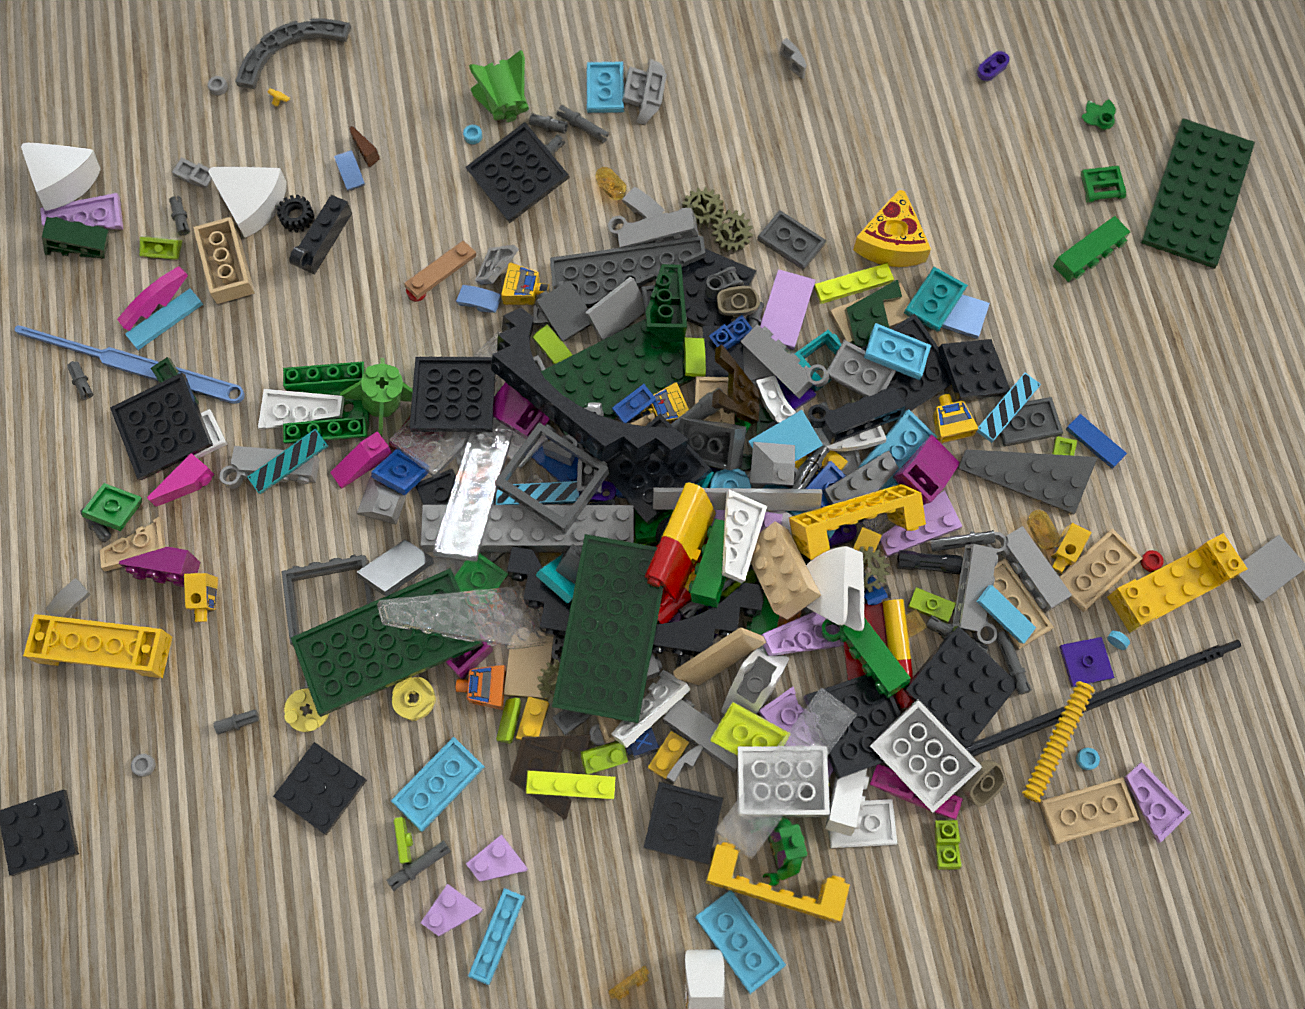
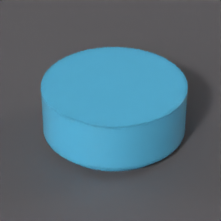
M477 125L467 126L463 131L465 141L469 144L479 143L482 140L481 128Z
M1111 631L1107 637V640L1120 650H1126L1130 644L1129 638L1119 631Z
M1083 748L1077 753L1076 762L1081 769L1092 770L1099 765L1100 757L1096 750Z

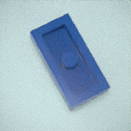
M643 384L615 405L612 411L621 422L628 423L657 399Z

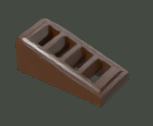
M351 126L349 130L354 143L369 167L373 166L380 160L377 148L356 128Z

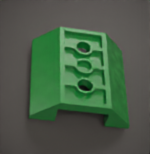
M364 361L286 367L283 368V387L286 391L340 396V392L362 380V376L366 371ZM344 399V406L352 404L354 407L349 412L343 410L342 418L283 423V443H296L314 429L320 433L324 440L366 437L370 426L369 412L364 409L361 400Z

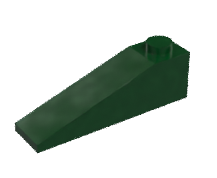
M680 264L661 265L645 312L647 330L664 342H684L687 320Z

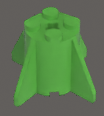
M519 50L508 60H499L500 64L494 65L493 62L486 66L469 65L472 75L478 82L470 88L472 95L492 114L494 120L506 119L507 122H512L517 119L516 116L529 110L524 95L525 56L522 50Z
M380 358V364L367 367L362 380L340 392V396H343L345 399L361 400L362 406L369 414L379 417L378 432L382 437L383 417H389L400 407L401 401L412 402L413 389L403 382L398 368L385 364L384 358Z

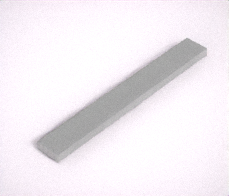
M653 488V509L674 510L683 488ZM703 488L714 510H725L726 492L728 490H732L767 506L766 510L812 511L821 508V489Z

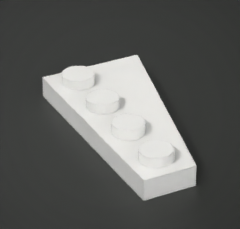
M264 389L258 429L283 427V423L342 418L345 398L337 395Z
M732 490L726 492L722 575L743 583L748 572L767 506Z
M663 670L659 674L661 679L657 683L651 684L648 688V695L643 699L639 723L622 720L612 732L614 739L626 748L634 743L643 732L649 729L654 722L667 713L676 702L681 700L691 690L687 683Z

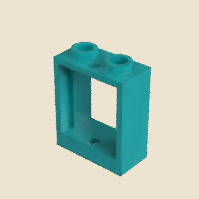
M829 329L794 353L801 360L798 364L803 368L805 366L810 368L811 366L805 358L825 344L836 355L841 346L840 339L836 334H832ZM816 371L812 375L813 381H820L822 379ZM814 385L811 386L814 392L818 391L823 387H816Z

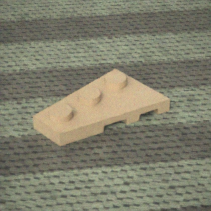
M160 516L154 519L152 524L136 529V533L127 538L122 537L100 549L102 570L105 572L122 567L119 565L120 560L166 547L163 521Z

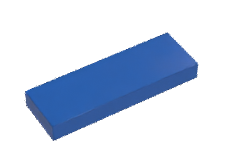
M1081 414L1066 428L1071 435L1112 469L1127 454Z

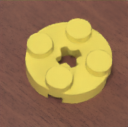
M410 677L397 683L392 692V706L402 718L409 719L410 721H416L427 716L436 703L433 687L427 680L421 677ZM411 693L413 695L419 694L417 698L418 701L416 703L408 702L410 700L409 695Z
M309 688L300 689L291 694L284 707L286 722L301 732L316 730L326 722L329 714L322 717L318 715ZM307 704H309V709L312 710V713L304 715V711H302V706L305 707Z

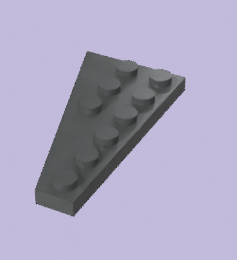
M966 449L958 469L1074 515L1098 457Z

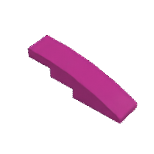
M178 266L144 289L117 319L121 326L130 331L140 316L148 319L158 304L166 307L187 278V273Z
M880 764L876 766L870 782L871 786L931 811L891 768ZM952 795L934 813L956 820L963 798Z

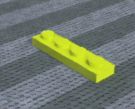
M888 263L817 283L814 289L820 304L888 285L894 281V277Z
M527 771L526 793L614 799L616 777Z

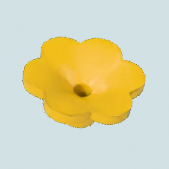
M271 88L267 91V93L274 97L272 104L275 106H279L282 100L285 102L290 100L288 96L280 91Z

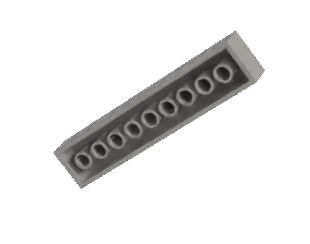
M423 505L421 547L424 552H472L473 550L477 552H511L512 547L530 549L534 552H565L572 543L582 547L585 534L633 543V505H586L566 534L522 505ZM573 505L545 506L564 518Z

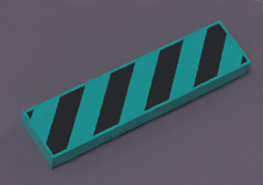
M314 429L250 474L248 479L257 492L262 494L326 449L328 445L320 433Z

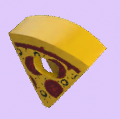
M898 190L856 237L853 250L860 256L877 264L888 263V266L892 267L914 266L927 261L931 248L904 190Z

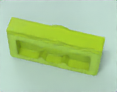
M916 587L908 608L929 617L933 615L942 622L948 623L956 603Z
M394 818L399 862L403 865L412 863L410 846H413L412 835L407 832L405 818Z

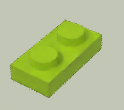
M618 741L580 752L584 772L587 775L628 763L625 746Z

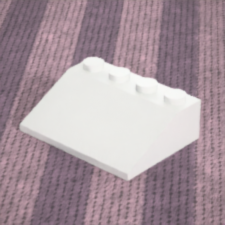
M918 699L870 745L932 812L938 809L982 768L980 763Z
M738 747L737 817H827L830 815L827 747Z

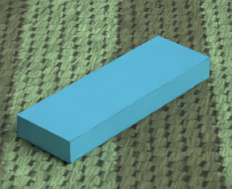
M988 585L976 601L1020 644H1024L1036 629L993 585Z

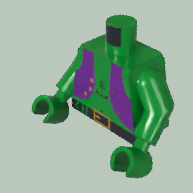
M785 816L765 817L764 819L756 817L748 820V822L755 823V829L749 830L750 832L754 833L762 830L764 827L766 828V834L777 873L763 874L762 878H770L768 885L777 886L780 880L783 881L797 875L801 870L802 861L807 857L804 837L799 824H792Z

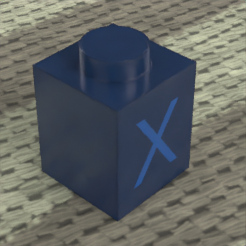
M652 727L643 732L634 743L626 748L628 756L633 755L635 760L659 750Z

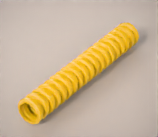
M1076 682L1077 687L1073 688L1074 693L1070 694L1071 699L1067 700L1068 705L1064 706L1065 711L1061 712L1062 718H1058L1059 724L1055 725L1056 730L1052 731L1053 736L1049 737L1050 742L1046 743L1047 748L1043 749L1044 754L1040 755L1041 760L1037 761L1038 766L1034 767L1035 772L1031 773L1032 778L1028 779L1029 784H1026V790L1022 791L1023 796L1031 801L1041 802L1040 796H1044L1043 790L1047 789L1046 784L1050 783L1049 778L1053 777L1052 772L1056 771L1055 766L1059 765L1058 760L1062 759L1061 754L1065 753L1064 748H1067V742L1071 741L1070 735L1074 734L1073 729L1077 728L1076 723L1080 722L1079 717L1083 716L1082 711L1086 710L1085 705L1089 704L1088 699H1091V693L1095 692L1094 688L1087 683Z

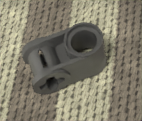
M731 266L708 277L705 294L708 298L715 300L721 290L743 286L744 282L738 278L735 267Z

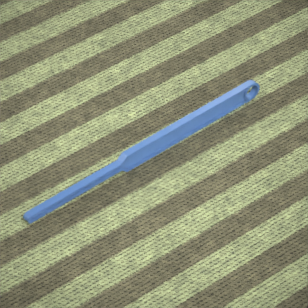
M20 325L15 327V331L19 335L96 357L105 366L158 381L151 370V367L156 365L158 361L111 347L100 350ZM176 367L179 373L186 375L192 392L232 404L240 403L244 399V391L238 385ZM232 390H240L241 393L238 398H229Z

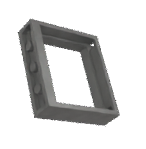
M538 423L497 478L495 485L498 490L566 534L609 475V469L605 461L602 462L598 458L591 457L590 452L585 448L576 447L571 439L564 435L562 437L559 436L551 426L547 424L544 426ZM541 435L598 471L564 518L508 482Z
M354 554L347 559L333 558L326 563L312 562L305 567L292 566L293 568L281 571L289 640L292 646L291 637L300 634L293 581L361 569L369 564V560L365 555L356 556ZM364 582L367 604L375 601L373 588Z

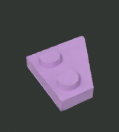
M502 835L466 863L479 882L528 870Z
M447 884L421 921V924L436 935L441 936L473 916L480 914L483 909Z

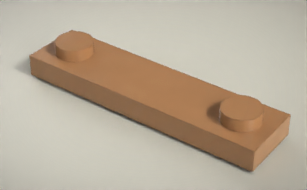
M463 240L406 281L404 286L413 296L419 299L475 258L476 252Z

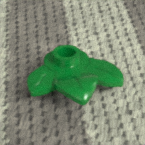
M1108 99L1100 106L1088 101L1085 108L1086 113L1081 116L1087 124L1096 125L1100 129H1111L1115 123L1114 115L1116 113V107L1113 102Z

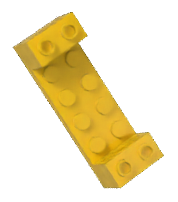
M899 484L789 517L792 538L799 552L813 560L830 550L827 530H836L840 525L855 524L863 518L872 519L877 517V514L883 512L887 513L888 521L907 531L917 530L919 526L926 525L922 494L908 486Z
M1223 533L1207 541L1197 550L1147 576L1124 584L1113 591L1107 598L1129 633L1234 579L1248 568Z
M34 614L23 656L38 664L59 666V662L133 670L141 676L163 678L172 636L158 628Z
M722 842L721 845H716L706 884L732 890V892L833 923L841 922L850 884L844 883V878L832 875L824 879L821 884L817 904H815L816 899L807 896L800 897L799 899L793 897L794 893L788 890L781 889L776 892L771 890V885L759 882L757 885L749 883L750 879L738 875L735 879L732 878L739 851L735 850V845Z

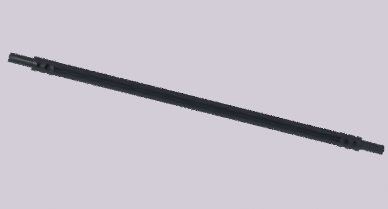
M1236 639L1222 646H1213L1091 695L1092 698L1088 699L1089 704L1085 705L1086 710L1082 711V713L1221 658L1225 653L1240 648L1241 643ZM1061 707L974 742L969 748L967 746L964 748L975 757L1059 723L1058 718H1062L1061 712H1064L1065 709Z

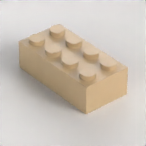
M228 217L193 227L209 292L216 304L255 294L239 230L233 218Z
M775 521L761 531L750 563L774 613L789 619L822 595L789 530Z

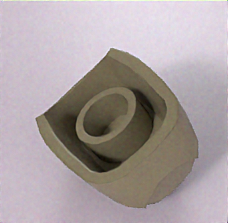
M736 286L723 289L718 293L717 306L721 315L747 316L758 310L760 299L757 292L751 286Z
M994 760L982 761L980 763L982 768L963 785L962 791L964 795L976 806L982 807L986 805L1006 784L1002 768Z

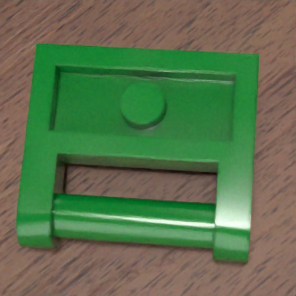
M1119 165L1084 169L1081 171L1080 175L1087 203L1100 199L1126 198V188ZM1114 186H1116V189H1117V190L1103 191V192H1095V193H1094V190H1093V189H1098V188H1106V187H1114Z

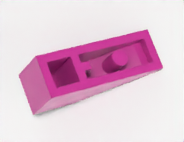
M377 431L360 442L330 473L342 489L379 465L392 452Z
M191 453L147 499L156 507L200 490L203 486L210 483L214 474Z

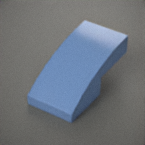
M352 150L334 156L347 191L365 185Z
M462 285L456 302L460 306L476 307L481 312L496 313L502 297L501 294L487 289Z

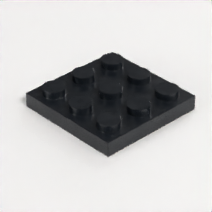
M992 339L945 343L938 347L957 401L1003 396L1009 392L1010 387Z
M314 742L273 797L327 835L366 783L367 779Z
M659 782L643 848L708 865L723 798Z
M59 790L0 810V828L9 876H15L79 855L67 790Z

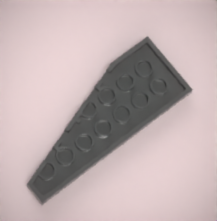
M703 236L551 257L552 288L555 290L554 286L561 281H564V283L571 281L586 307L590 308L629 277L633 278L637 286L640 287L657 279L662 264H680L682 268L706 257Z

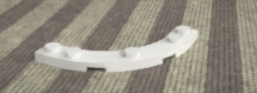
M775 375L756 380V387L760 392L762 402L775 422L780 423L796 413L786 401ZM881 426L834 444L829 443L822 428L813 427L822 444L831 451H855L886 442V436Z

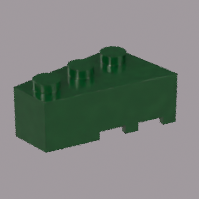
M46 217L42 233L45 255H51V252H61L62 256L76 253L80 254V257L105 259L109 241L108 229L101 226L85 225L78 221H65L59 217Z

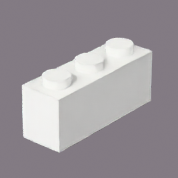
M867 769L841 779L835 777L829 807L830 815L827 817L825 829L852 836L854 830L859 829L862 817L858 816L859 809H863L865 803V796H862L863 789L866 790L869 777L866 776Z

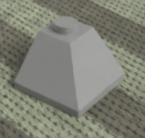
M753 442L750 483L792 487L795 471V445Z
M370 476L357 514L396 525L407 494L404 496Z

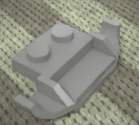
M653 59L648 60L647 72L629 67L622 98L623 102L639 107L640 112L637 123L646 125L648 120L661 106L667 75L663 65Z

